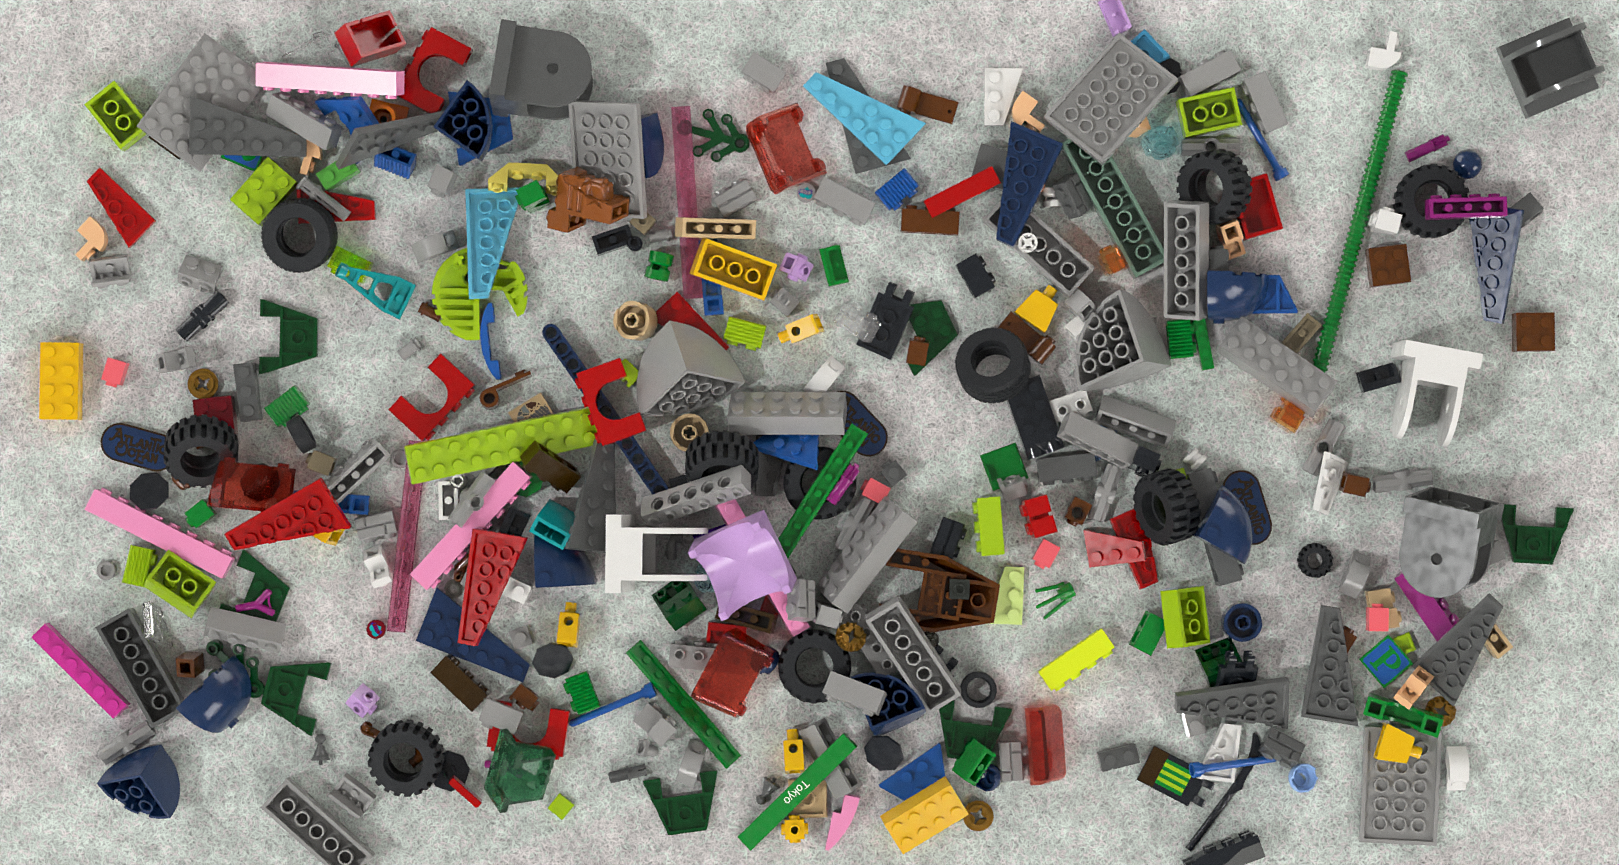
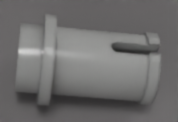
M667 226L665 229L648 231L650 243L664 240L669 242L670 239H673L672 228Z
M416 337L414 339L411 338L410 342L397 352L405 361L414 352L420 351L422 344Z

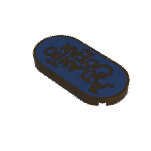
M836 391L846 392L847 416L845 433L851 424L868 433L856 453L866 457L881 453L888 441L886 428L854 394L848 391Z
M124 423L112 424L103 432L101 448L104 454L111 460L158 472L166 469L164 464L165 434Z
M1234 471L1226 477L1223 486L1239 498L1248 512L1252 525V545L1261 544L1271 534L1272 521L1257 477L1249 471Z

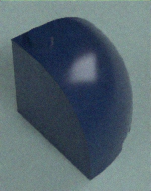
M466 80L436 122L434 128L482 162L492 140V116L483 95L471 82Z
M658 112L641 115L645 178L653 177L658 173L664 157V139Z
M1207 271L1208 319L1213 320V324H1225V321L1239 320L1240 317L1245 318L1255 312L1266 297L1269 275L1263 273L1256 275L1253 272H1242L1241 275H1237L1236 272Z
M1221 485L1193 536L1237 561L1246 564L1252 547L1251 521L1248 512L1239 498L1228 488Z
M534 534L535 588L596 584L593 566L584 551L565 548L562 550Z
M232 656L219 669L203 681L204 684L194 690L176 708L191 723L205 731L220 733L228 727L232 729L239 722L237 718L245 711L250 702L252 690L250 677L244 665L235 656Z
M873 672L850 677L883 690L887 694L879 716L875 714L872 717L865 715L870 729L875 736H881L915 721L926 712L916 692L898 678Z
M162 745L142 748L126 755L113 764L97 782L98 786L112 800L116 798L125 805L123 808L139 814V812L149 814V818H171L179 802L180 781L178 772Z

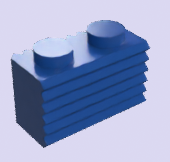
M395 147L392 150L375 155L374 167L381 168L382 170L385 169L389 173L392 172V174L399 175V177L402 176L409 179L416 166L417 154Z
M903 168L875 192V195L889 211L892 208L896 211L903 205V199L907 196L910 199L918 193L917 188L919 185L908 171Z

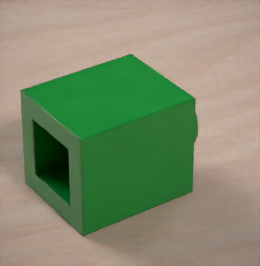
M206 499L200 500L184 513L187 516L185 518L186 522L195 528H200L217 515Z

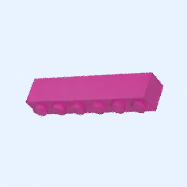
M45 623L31 637L113 719L117 718L131 704L50 623Z

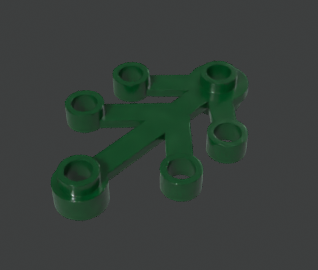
M711 109L703 111V118L709 122L713 131L692 126L688 120H681L677 124V130L681 135L694 134L711 139L701 146L698 145L693 148L692 152L695 157L703 156L704 152L722 142L730 144L720 151L712 152L711 159L717 163L733 151L738 153L745 152L750 145L749 138L744 134H739L730 114H724L721 117L723 125L727 126L732 137L724 135ZM707 111L712 113L711 118L705 117ZM728 116L731 121L724 123L723 118ZM682 125H688L689 129L687 131H682ZM738 140H743L744 145L742 147L737 146ZM696 148H700L702 150V153L700 155L695 154L694 151ZM715 153L720 154L719 160L713 158Z
M213 639L207 644L206 650L208 654L217 656L223 663L230 659L223 652V643L220 640ZM237 643L233 646L232 650L236 658L245 667L244 652L246 647L243 644ZM211 646H214L216 651H212ZM237 646L241 647V652L237 650ZM251 656L247 659L246 665L250 668L251 687L255 686L257 692L251 690V697L258 698L263 695L265 687L258 678L259 659L256 656ZM250 660H254L255 665H252ZM217 669L211 670V671L208 673V676H210V675H211L213 672H215Z

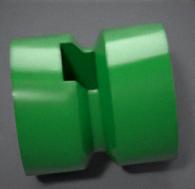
M650 250L648 257L650 265L646 266L644 277L668 282L670 276L668 268L672 266L674 256Z

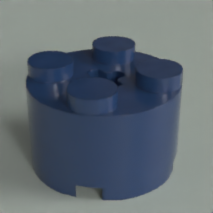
M1234 603L1223 612L1221 626L1229 638L1239 642H1246L1258 636L1262 629V619L1259 611L1254 606L1246 603ZM1244 617L1243 621L1246 622V624L1244 626L1241 625L1239 627L1238 619H1242Z

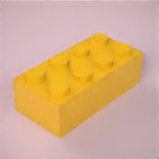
M702 238L689 274L764 301L777 264L713 240Z
M40 342L39 419L82 420L83 343Z
M944 776L880 815V818L902 854H905L969 814L948 779Z

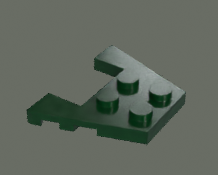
M260 299V317H280L279 357H259V374L269 373L318 357V318Z
M942 300L909 304L914 307L909 321L916 335L926 338L925 340L929 341L925 366L958 335ZM908 363L913 376L917 375L925 367Z
M1504 504L1501 522L1512 562L1552 565L1574 508L1555 507L1554 527L1515 525L1516 505Z
M243 550L237 566L255 573L243 603L255 601L263 591L270 589L272 591L270 604L272 609L275 610V614L270 616L257 609L236 612L234 607L221 603L219 609L277 622L290 587L255 559L248 551ZM267 598L262 604L269 607Z
M332 663L271 666L261 704L289 721L295 727L303 730L309 736H313L317 719L298 714L307 677L312 676L328 680Z
M955 700L939 709L947 758L958 759L962 756L966 745L973 738L992 751L1012 712V708L995 706L992 725L989 726L952 720Z
M717 770L700 772L701 793L665 798L662 795L660 778L643 780V785L668 835L707 830Z

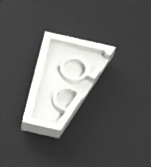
M1220 724L1203 761V765L1237 760L1241 725ZM1236 768L1205 772L1201 777L1196 778L1234 783Z

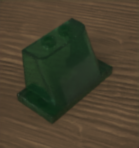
M500 729L484 785V790L499 813L507 812L508 806L512 804L543 800L556 757L550 747L516 742L508 729Z

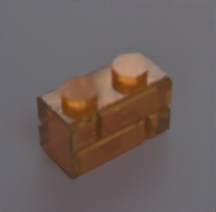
M1109 245L1099 250L1100 254L1097 260L1100 266H1103L1102 270L1105 276L1108 277L1125 268L1126 265L1123 258H1120L1121 254L1118 247L1112 248Z

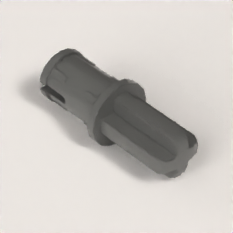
M645 763L629 768L626 766L625 769L609 772L610 783L628 779L631 781L633 778L647 776V771L644 770L646 769Z

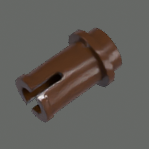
M422 302L418 310L421 313L420 315H425L439 322L441 316L435 313V310L438 309L428 305L429 302Z

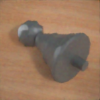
M317 734L315 737V741L318 744L311 759L312 761H319V765H323V760H330L323 745L326 740L323 734Z
M764 777L762 795L756 797L758 804H765L766 797L780 788L775 783L777 778L773 777L770 780Z

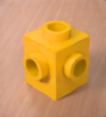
M789 815V818H785V823H781V835H785V840H789V843H800L801 839H805L804 834H808V823H804V818H800V815ZM796 826L798 832L792 833L791 828Z

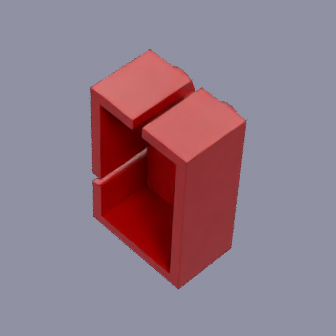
M390 10L345 23L334 33L351 67L396 54L407 44L400 29H396L391 35L386 36L397 26Z
M1267 173L1251 178L1250 186H1252V193L1249 194L1251 196L1250 203L1245 204L1247 206L1246 210L1237 217V220L1242 221L1239 225L1244 237L1243 241L1283 229Z
M1047 494L1021 501L1022 505H1019L1021 516L1026 517L1027 523L1024 524L1027 535H1031L1032 538H1038L1058 532L1053 515L1049 516L1048 513L1051 512V507Z

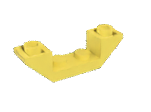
M508 162L488 178V191L495 193L508 191V178L515 180L525 178L534 181L545 179L546 193L556 196L558 187L556 180L558 175L547 164Z

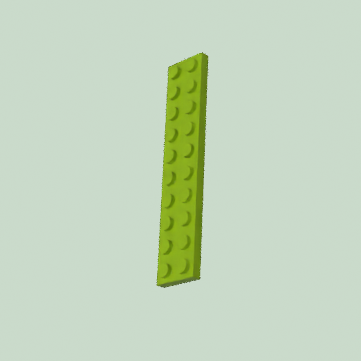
M588 407L406 445L404 449L411 484L506 465L512 462L522 461L520 456L534 440L556 454L593 446L595 440L594 433L597 430L595 425L591 426L588 418V415L591 414Z

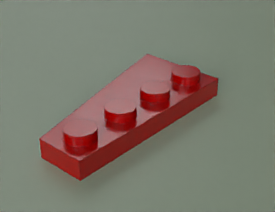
M99 167L87 180L88 185L104 207L109 218H111L128 248H131L156 220L102 168Z
M297 189V198L309 199V195L301 189ZM324 191L351 211L345 221L376 220L375 201ZM328 210L332 214L334 222H343L342 219ZM298 218L299 224L309 223L303 218Z
M678 292L656 311L657 323L664 327L669 321L690 325L712 337L725 350L730 348Z
M1133 508L1109 519L1116 536L1144 541L1147 560L1128 563L1138 588L1141 590L1157 583L1158 577L1155 559L1152 554L1151 539L1145 535L1144 530H1141L1140 523L1135 516L1136 511Z

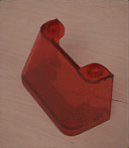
M798 102L760 115L746 125V132L769 188L774 194L782 193L827 173L825 163L819 158H812L799 123L802 122L804 114Z
M224 457V461L220 460L208 495L207 506L262 512L293 494L296 469L289 468V464L278 463L277 467L239 463L236 462V458Z
M738 628L726 632L717 644L693 689L691 698L732 717H742L747 710L745 699L760 671L765 667L769 668L774 660L772 656L775 651Z

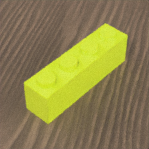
M1099 628L1039 669L1038 673L1051 691L1054 689L1058 691L1065 686V681L1068 679L1073 681L1079 677L1081 670L1084 668L1089 670L1097 664L1096 660L1100 657L1105 659L1113 653L1112 649L1115 647L1103 629Z

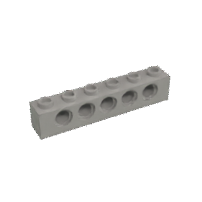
M742 465L641 498V518L652 527L751 494V474Z

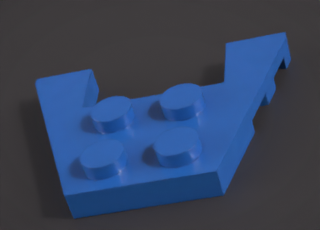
M448 92L449 103H451L457 92ZM484 97L489 106L493 123V135L489 152L512 141L513 133L510 114L508 117L493 115L490 98ZM456 148L459 166H463L476 159L462 148Z
M320 97L315 101L324 116L336 111L340 120L349 130L350 135L355 128L379 124L362 97H343L342 99H337L336 97L325 99Z

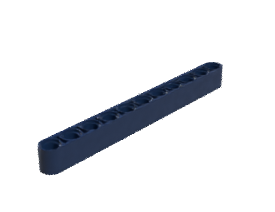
M554 324L545 325L542 330L543 337L575 382V378H578L576 373L587 370V368L561 330ZM549 328L556 329L557 334L555 337H547L546 332ZM561 343L567 345V351L564 354H560L557 351V347ZM571 359L578 361V367L574 370L568 367V362ZM600 390V398L597 400L599 412L601 413V409L604 406H608L611 409V414L605 418L611 420L621 419L603 391ZM634 436L629 437L633 441V445L629 449L623 447V440L616 442L652 495L656 494L655 488L658 485L664 486L666 490L669 489ZM635 454L643 455L644 461L642 464L637 465L634 463L633 457ZM648 469L653 470L655 473L652 480H646L644 477V473Z

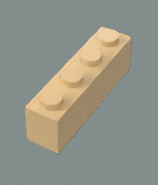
M676 217L675 236L755 239L756 220Z

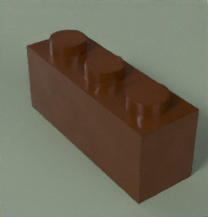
M906 205V208H902L900 232L958 236L960 212L956 211V208H951L931 218L926 206L925 209H917L915 205Z

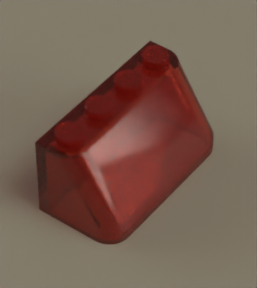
M1056 704L1022 706L1028 783L1030 786L1042 785L1063 779L1066 775L1062 711L1060 707Z

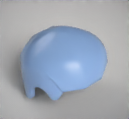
M1301 763L1292 767L1288 775V781L1292 789L1300 793L1309 792L1313 789L1318 779L1315 772L1316 768L1308 763ZM1299 773H1301V774H1303V775L1305 776V780L1302 778V776H1301Z

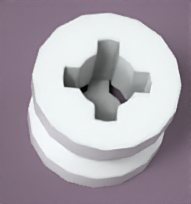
M1025 233L1018 240V248L1024 253L1034 251L1038 244L1036 236L1032 233Z
M1195 447L1182 461L1188 463L1191 469L1195 471L1207 457L1201 455Z

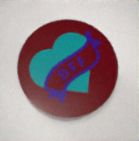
M381 620L370 621L366 628L367 634L373 639L383 637L386 633L385 623Z

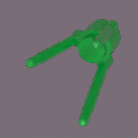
M1061 582L1035 590L1038 593L1059 588L1056 590L1057 595L1036 605L1038 609L1059 598L1062 601L1043 617L1044 620L1066 603L1072 601V597L1076 596L1070 582L1066 584Z

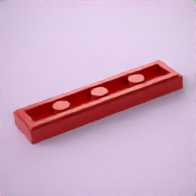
M991 166L923 202L931 218H934L999 185L1001 182Z

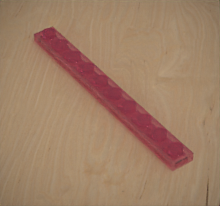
M690 106L671 107L678 217L698 218ZM679 237L683 298H703L702 278L689 274L699 248V238Z
M409 440L408 445L420 443L422 441ZM407 461L387 631L402 633L406 632L412 581L410 574L413 571L423 482L411 484Z

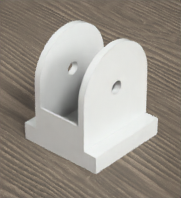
M1410 340L1393 343L1390 358L1402 360L1399 377L1401 382L1398 383L1392 417L1393 437L1401 439L1406 432L1412 413L1417 385L1444 389L1438 419L1437 441L1439 446L1448 447L1457 426L1467 372L1481 369L1483 354Z
M635 514L606 515L605 593L635 591V581L708 580L707 574L656 573V534H708V528L635 527Z

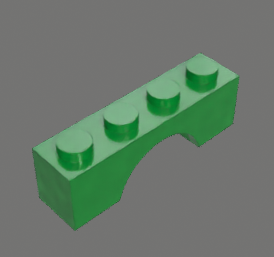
M538 180L516 189L518 195H515L519 206L530 214L551 204L543 186L539 184Z
M1370 692L1363 715L1379 720L1398 722L1436 738L1439 736L1444 721L1443 715L1415 706L1407 709L1398 701Z

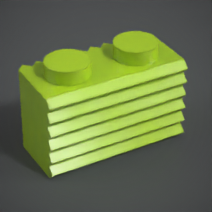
M729 316L723 339L727 340L726 344L738 346V343L746 345L745 349L756 351L757 348L761 349L767 326Z
M130 545L122 583L144 587L145 581L151 573L152 565L155 566L158 554H155L156 550L138 545Z

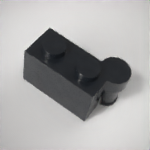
M628 224L591 236L598 256L625 247L637 252L643 246L641 238L632 236Z

